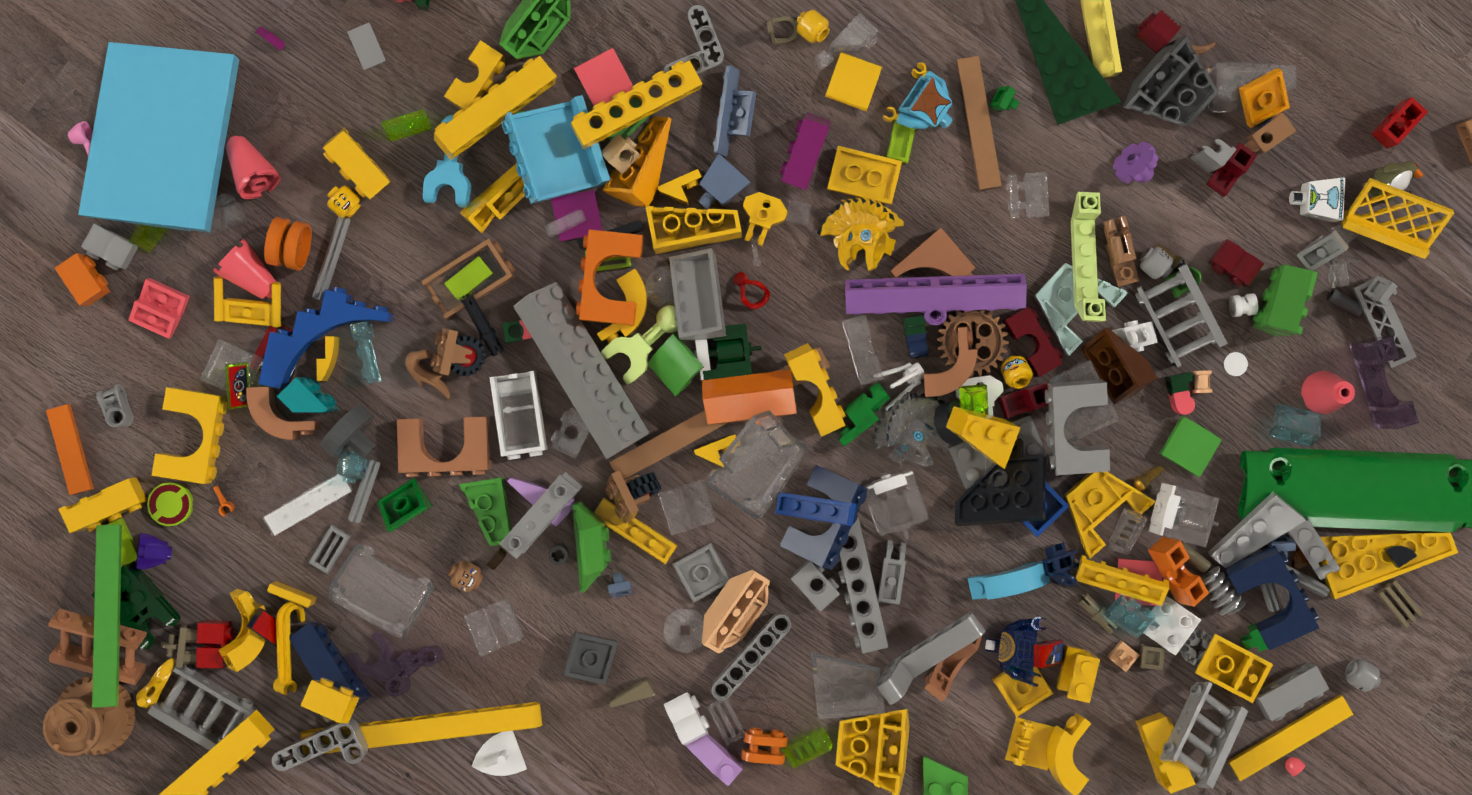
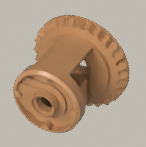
M93 675L74 681L62 691L58 702L45 715L43 734L46 742L53 750L66 756H77L83 753L95 756L117 749L128 739L135 724V706L129 692L119 683L118 707L92 708Z

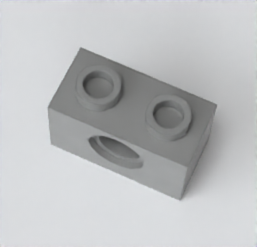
M807 560L790 575V579L821 612L840 595L837 590L840 586L832 577L827 579L822 572L825 571L823 567ZM815 578L822 580V586L819 589H813L810 586L811 581Z

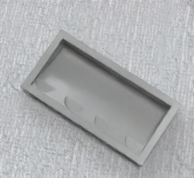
M710 248L669 257L679 339L699 340L726 336L717 261L713 249Z

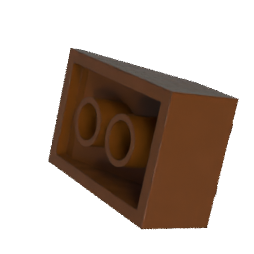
M1108 327L1081 347L1098 379L1107 382V394L1114 405L1135 396L1158 379L1147 359Z

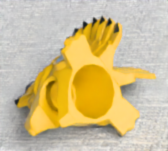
M865 197L862 199L855 198L848 199L847 201L841 200V203L836 205V211H829L828 217H823L820 220L822 226L817 230V233L820 236H835L833 240L834 245L838 248L839 262L848 271L850 270L849 264L856 260L858 251L864 249L866 252L867 269L871 271L877 267L884 253L891 256L896 240L889 238L888 233L892 232L895 227L904 226V221L896 213L892 212L891 209L883 206L880 202H876L874 199L868 200Z

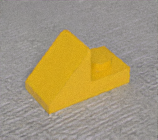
M696 169L657 188L660 194L689 205L683 188L686 187L689 190L698 186L702 177L699 170Z
M733 434L694 449L695 455L724 467L718 450L722 449L723 453L736 448L734 444L738 443L736 435Z

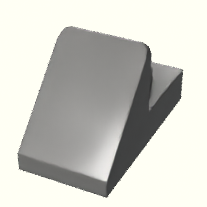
M1334 230L1326 236H1319L1296 256L1308 270L1313 271L1347 251L1349 246L1337 231Z

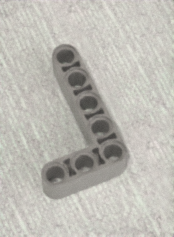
M972 612L965 614L891 661L876 685L877 689L890 705L896 703L906 694L913 678L974 642L986 630Z

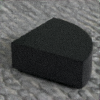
M1388 546L1384 548L1397 568L1417 557L1414 551L1404 546Z

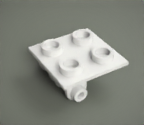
M1166 596L1162 606H1155L1138 630L1176 656L1201 622V619Z

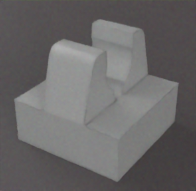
M1377 275L1364 294L1374 301L1388 305L1390 302L1387 300L1392 294H1397L1396 288L1398 286L1394 282Z

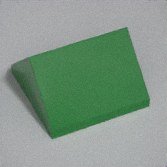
M415 478L377 501L389 533L399 529L433 507Z

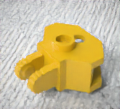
M761 192L745 197L743 209L750 219L745 240L750 241L753 236V229L756 226L763 229L758 238V245L763 246L767 231H770L772 226L784 223L788 211L780 199ZM769 203L770 207L764 208L763 204Z

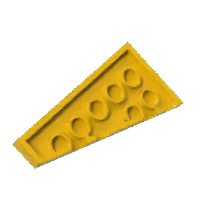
M1451 532L1320 536L1341 569L1336 573L1332 571L1324 578L1327 586L1330 588L1332 599L1341 598L1458 553ZM1388 546H1404L1414 551L1417 557L1397 568L1384 548ZM1326 559L1319 562L1320 567L1328 564Z

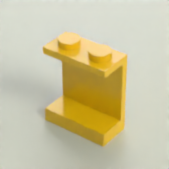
M1066 645L1056 688L1067 691V698L1090 703L1100 659L1088 650Z

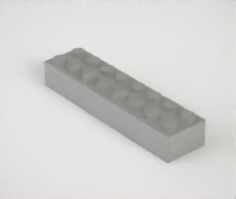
M558 282L528 294L513 306L606 459L649 434L645 424L579 319V316L576 315L574 308Z

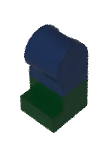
M924 315L902 319L909 358L928 356Z

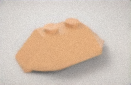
M754 570L730 578L704 615L702 644L717 653H721L724 649L742 641L768 604L770 580Z

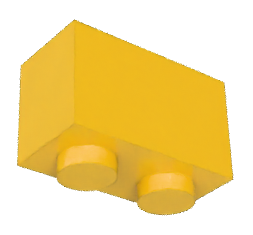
M329 679L311 680L300 706L338 723H349L360 697L353 695L354 691L347 687L341 686L339 689L333 686L334 682Z

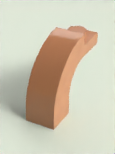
M958 327L959 356L955 365L944 372L924 374L925 397L951 393L962 386L970 377L977 362L978 348L969 349V345H973L972 331H968V327Z
M274 387L246 388L250 414L255 422L270 435L281 439L295 440L299 439V431L300 435L314 434L313 430H321L320 421H291L282 416L276 406Z
M982 637L928 670L924 678L926 681L924 688L932 696H935L941 702L948 696L953 679L963 664L978 650Z

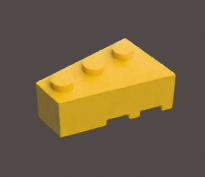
M956 406L953 407L946 428L971 445L988 460L1004 469L1021 428L1005 419Z
M135 477L128 478L101 490V492L79 499L80 502L71 506H63L58 510L69 533L87 529L89 532L96 530L97 525H101V523L107 520L111 523L122 518L121 514L126 511L133 513L142 509L141 504L147 502L148 499L138 478Z
M1158 712L1137 720L1136 724L1157 782L1170 794L1196 785L1189 768L1179 760L1172 762L1159 759L1163 752V746L1174 729L1171 719Z

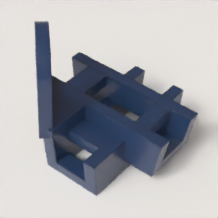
M1064 542L1045 548L1047 558L1042 559L1046 576H1050L1054 584H1060L1064 587L1076 586L1078 580L1072 576L1071 569L1079 566V562H1075L1074 554L1078 553L1077 549L1066 551Z

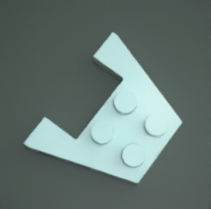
M1064 263L1034 297L1064 353L1070 356L1083 341L1067 327V324L1078 312L1074 306L1073 266ZM1098 279V295L1105 299L1112 308H1115L1128 292Z

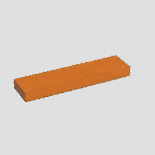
M71 404L46 410L69 495L94 489Z

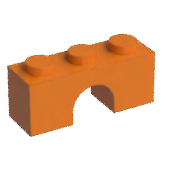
M1162 537L1148 549L1163 579L1169 580V590L1177 603L1195 607L1209 594L1201 577L1190 573L1183 564L1190 557L1181 540Z

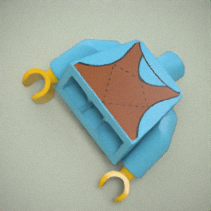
M920 62L917 64V68L922 72L912 69V76L918 79V81L898 109L901 113L897 114L895 108L887 107L886 110L892 112L893 116L887 117L883 115V119L886 122L897 120L898 124L912 129L925 130L928 127H937L938 124L942 128H946L952 122V118L946 113L952 105V100L948 96L946 82L932 71L927 72L926 65Z

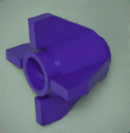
M139 533L135 568L149 569L165 564L166 560H171L172 547L168 546V542H164L150 534Z

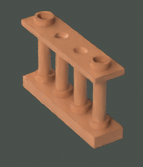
M59 609L48 623V627L60 630V642L49 655V662L93 674L92 638L94 639V618ZM120 625V646L126 648L125 658L119 657V681L136 685L146 671V664L135 661V650L142 643L147 632ZM70 632L82 635V647L70 644Z

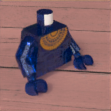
M1045 617L1019 619L1006 625L1004 631H1000L999 640L986 638L985 651L997 653L996 662L1000 663L1002 671L1012 679L1027 682V684L1037 687L1038 684L1033 683V678L1035 676L1041 677L1040 674L1033 672L1034 644L1037 641L1038 630L1044 631L1047 628L1039 626L1040 620H1046Z

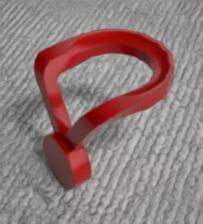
M738 272L734 276L733 282L740 287V300L744 305L751 309H758L768 302L770 291L762 282L748 280V276L744 272ZM745 284L755 285L764 291L762 300L757 303H750L745 297Z

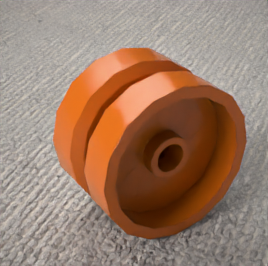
M275 217L269 226L265 240L264 257L266 264L281 267L285 263L286 268L301 271L307 262L311 248L312 230L310 224L295 221L291 224L289 219Z

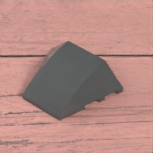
M1184 35L1162 47L1135 78L1123 107L1141 111L1147 115L1151 114L1163 120L1188 127L1219 92L1193 50L1188 38Z

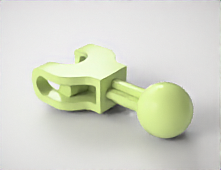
M675 305L662 307L656 316L657 323L643 335L637 333L631 338H615L601 351L604 359H610L618 353H624L629 356L631 367L623 376V381L627 385L634 382L647 370L648 356L654 350L651 345L665 332L675 333L678 331Z

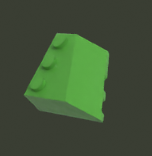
M1285 264L1274 268L1269 276V280H1271L1269 287L1264 290L1261 296L1263 301L1261 307L1258 309V313L1253 316V321H1255L1253 328L1276 337L1301 335L1303 327L1299 326V324L1308 312L1304 305L1312 296L1318 272Z

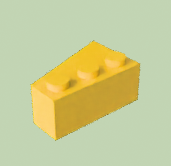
M344 127L324 144L323 149L325 152L323 155L330 163L336 162L339 165L341 175L347 181L351 179L357 185L355 190L363 198L367 196L371 199L390 183V179L373 159L363 151L360 144L354 141L348 134V130Z

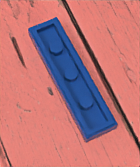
M779 492L775 514L852 526L856 504Z

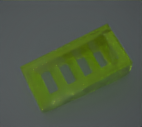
M821 727L782 750L794 769L829 752L833 747V743L824 727ZM809 741L813 743L816 749L815 751H813L811 745L809 744ZM801 745L804 746L808 755H805L804 751L801 748ZM793 749H796L801 759L798 760L792 751Z

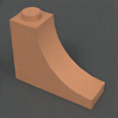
M940 228L888 273L892 278H897L907 271L930 269L940 272L945 276L973 275L971 272L975 267L944 230Z

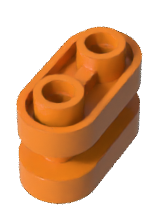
M752 727L750 731H745L744 742L750 744L749 748L742 749L741 759L752 763L782 765L785 761V753L780 752L779 749L780 747L787 746L788 736L784 735V731L772 729L771 732H763L760 728ZM758 746H771V749H758Z

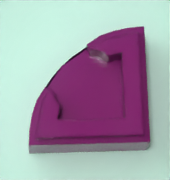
M259 26L255 32L279 50H282L286 45L284 44L285 42L262 26Z

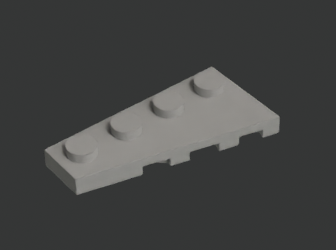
M1272 492L1208 553L1223 567L1227 568L1305 522L1306 519L1276 493Z

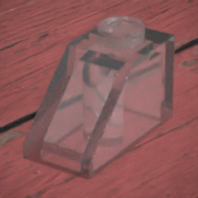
M859 13L832 41L828 51L830 53L862 52L866 47L870 49L878 41L876 36L879 30Z

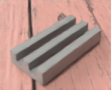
M332 524L309 564L329 574L352 535L345 533L344 530L338 529L337 526ZM333 532H335L336 536L320 563L316 562ZM343 537V540L337 548L335 554L333 555L327 567H325L324 564L326 563L327 559L329 558L339 539Z

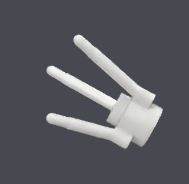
M909 362L904 366L873 375L874 378L905 370L903 372L904 377L891 384L890 388H895L906 381L908 384L912 383L885 407L886 411L898 403L913 388L921 384L920 380L924 379L925 373L918 362L913 365Z

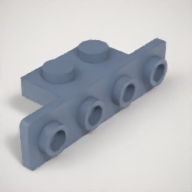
M726 65V70L723 74V91L719 99L720 111L716 120L717 132L713 141L714 153L720 154L722 157L728 156L730 136L750 137L756 93L754 91L737 90L740 70L732 65Z

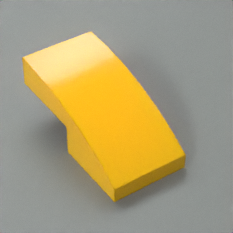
M325 336V359H316L317 381H327L331 376L338 357L340 337Z

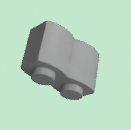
M94 223L81 247L87 250L86 255L96 260H99L101 257L107 261L105 265L118 271L119 268L127 269L139 246L113 231Z

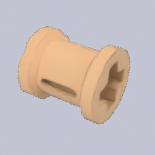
M1191 371L1194 376V389L1192 393H1212L1210 388V375L1212 371Z

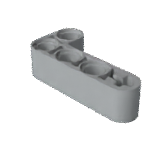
M350 719L349 723H335L284 746L272 757V765L278 771H285L337 747L340 748L344 759L348 763L355 764L361 761L368 753V744L357 721ZM342 726L349 727L351 735L344 734ZM322 735L329 737L331 741L329 745L322 741ZM302 745H307L309 747V754L304 753L302 751ZM353 746L360 750L359 756L352 753L351 748ZM293 753V756L289 760L282 759V756L286 757Z

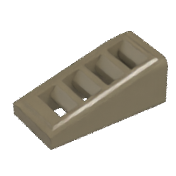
M645 677L611 697L609 705L612 708L653 697L656 695V689L650 679Z

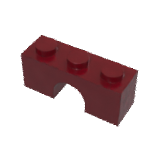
M1028 306L1004 319L1002 322L1005 324L1013 340L1023 335H1028L1034 340L1035 350L1025 359L1028 361L1035 377H1041L1063 364L1060 359L1062 354L1056 346L1053 347L1049 339H1051V336L1046 328H1041L1038 323L1040 319L1036 311Z

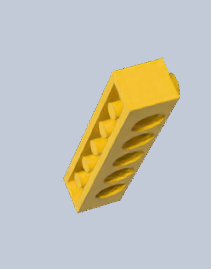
M690 60L685 63L679 61L671 66L672 70L666 73L660 71L652 76V80L646 83L641 81L632 86L633 90L627 93L624 91L617 93L612 97V101L606 104L602 101L593 106L592 111L586 114L581 112L575 115L573 121H571V128L583 150L700 90L702 82ZM673 78L678 79L681 85L679 87H672L669 84V80ZM654 88L658 89L661 92V96L654 98L649 94V91ZM631 99H638L642 105L634 108L629 104V101ZM612 109H618L622 115L619 118H613L609 112ZM598 119L602 122V126L597 129L590 126V121Z

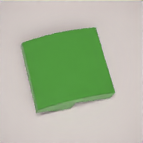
M672 334L648 362L650 368L675 397L704 368L702 363L683 341L679 339L677 334Z
M1181 416L1159 454L1200 478L1222 439L1188 418Z

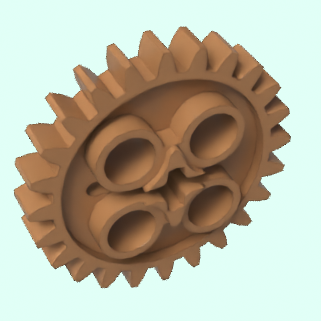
M985 309L979 310V312L977 310L970 312L963 310V313L959 310H954L956 317L951 314L947 315L950 322L944 321L942 325L945 329L937 331L943 335L936 339L937 342L942 343V346L938 347L937 350L944 351L940 359L947 357L948 360L945 366L955 365L958 359L955 350L959 346L956 328L958 324H963L968 327V331H972L971 323L975 322L973 339L977 340V344H974L973 348H986L988 356L986 359L977 356V362L970 377L973 376L974 371H976L978 377L982 376V369L987 374L990 373L989 366L996 369L998 366L995 361L1002 362L1004 360L1000 353H1007V350L1002 348L1003 345L1009 344L1008 341L1003 340V337L1007 336L1008 333L1001 332L1005 324H997L1000 317L991 318L993 311L984 314ZM981 325L988 327L989 334L987 337L979 334V327Z

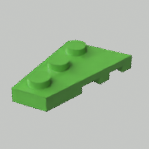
M504 477L459 484L469 500L468 503L471 509L474 510L479 520L478 523L489 545H500L499 543L512 530Z

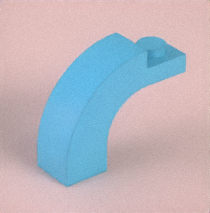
M1042 561L1025 563L1017 568L999 573L967 578L972 600L983 598L989 600L1012 596L1050 583V578L1045 574Z

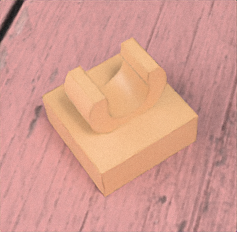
M1120 640L1107 657L1123 671L1127 672L1140 655Z

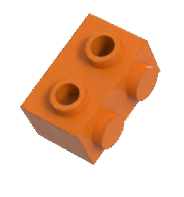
M76 253L56 266L55 270L77 303L81 306H90L111 291L107 287L108 282L105 277L95 269L96 264L94 260L88 255Z

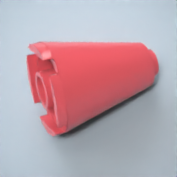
M233 136L228 139L225 149L236 190L241 198H259L262 196L261 192L266 189L268 192H271L281 180L278 171L245 137Z
M242 239L240 242L243 246H235L219 262L220 270L214 268L213 272L262 300L265 297L270 299L272 297V283L277 281L248 241Z
M1318 371L1305 379L1302 384L1301 396L1304 399L1305 406L1312 412L1330 414L1351 402L1355 396V389L1351 383L1333 372Z

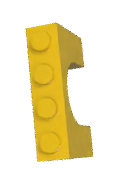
M166 387L163 410L186 413L195 417L201 424L203 441L199 449L190 456L155 453L151 476L200 484L212 483L217 474L215 461L220 454L219 437L222 436L224 431V424L222 423L223 414L226 413L228 407L226 396Z

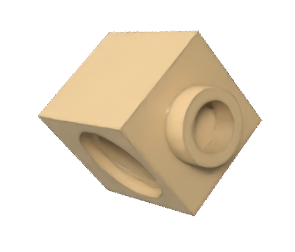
M619 134L601 151L603 157L622 174L640 156L635 149L637 144L628 136L624 139Z

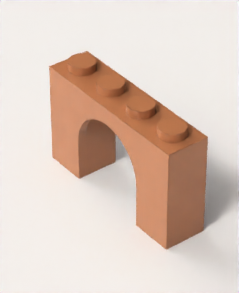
M489 416L464 417L463 449L455 459L447 462L433 458L426 450L423 418L397 419L398 473H405V477L419 476V472H427V476H441L443 471H449V475H463V471H472V475L485 474V470L491 469Z

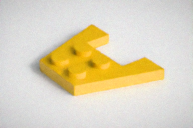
M1109 472L1088 473L1064 494L1084 551L1089 559L1106 546L1105 542L1093 528L1124 501L1129 504L1137 515L1144 513L1156 502Z

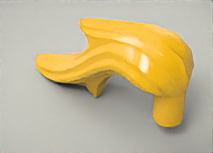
M174 658L164 662L155 672L149 683L136 695L138 706L148 709L157 703L175 665Z

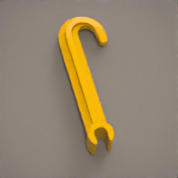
M294 602L284 604L276 616L278 678L274 681L273 688L276 692L287 695V690L293 693L297 690V683L292 680L291 641L289 639L291 636V612L296 610L298 621H305L304 608Z

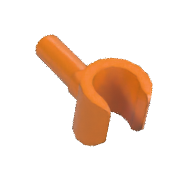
M218 486L213 487L221 504L219 514L221 516L227 515L224 506L229 507L230 511L233 512L234 504L226 501Z

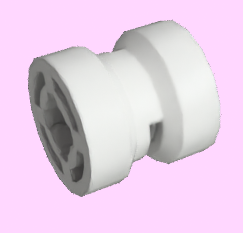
M1252 293L1246 294L1244 297L1239 295L1230 296L1229 310L1231 316L1241 317L1242 314H1247L1248 316L1256 315L1258 313L1256 295Z

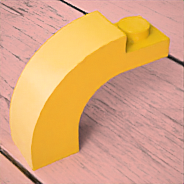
M636 269L631 270L616 280L625 294L626 302H635L637 304L635 326L612 324L597 333L602 342L607 340L610 343L613 339L619 337L618 333L622 331L625 337L630 336L643 321L647 309V292L644 282Z
M237 588L230 595L241 614L242 626L237 637L219 649L228 669L235 672L249 665L258 656L265 644L263 638L246 627L257 609L262 608L265 610V607L254 602L252 595L248 591Z
M1077 713L1067 720L1064 729L1057 725L1054 727L1049 737L1046 751L1047 763L1052 776L1072 795H1078L1089 781L1076 768L1073 761L1074 747L1091 725L1087 719Z

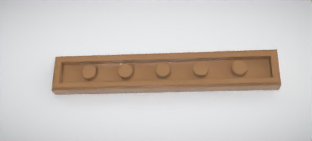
M979 56L957 59L956 64L978 189L980 191L1001 187Z

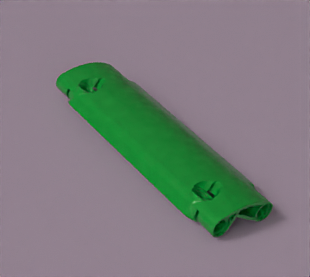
M1270 448L1266 452L1244 450L1240 456V466L1245 474L1238 504L1240 519H1244L1268 495L1274 492L1305 518L1307 517L1313 527L1455 532L1461 527L1472 528V459H1457V457L1451 454ZM1274 476H1282V479L1276 480ZM1450 482L1458 483V486L1453 487Z

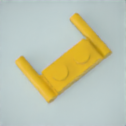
M221 276L213 277L215 321L281 327V283H272V302L235 298L223 299V278Z

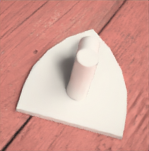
M513 731L500 732L492 736L477 752L471 766L483 773L494 776H507L527 770Z

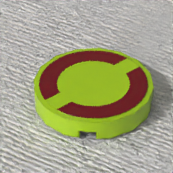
M174 482L162 483L155 487L149 495L147 502L148 512L152 519L160 525H180L192 514L194 501L189 489L184 485Z

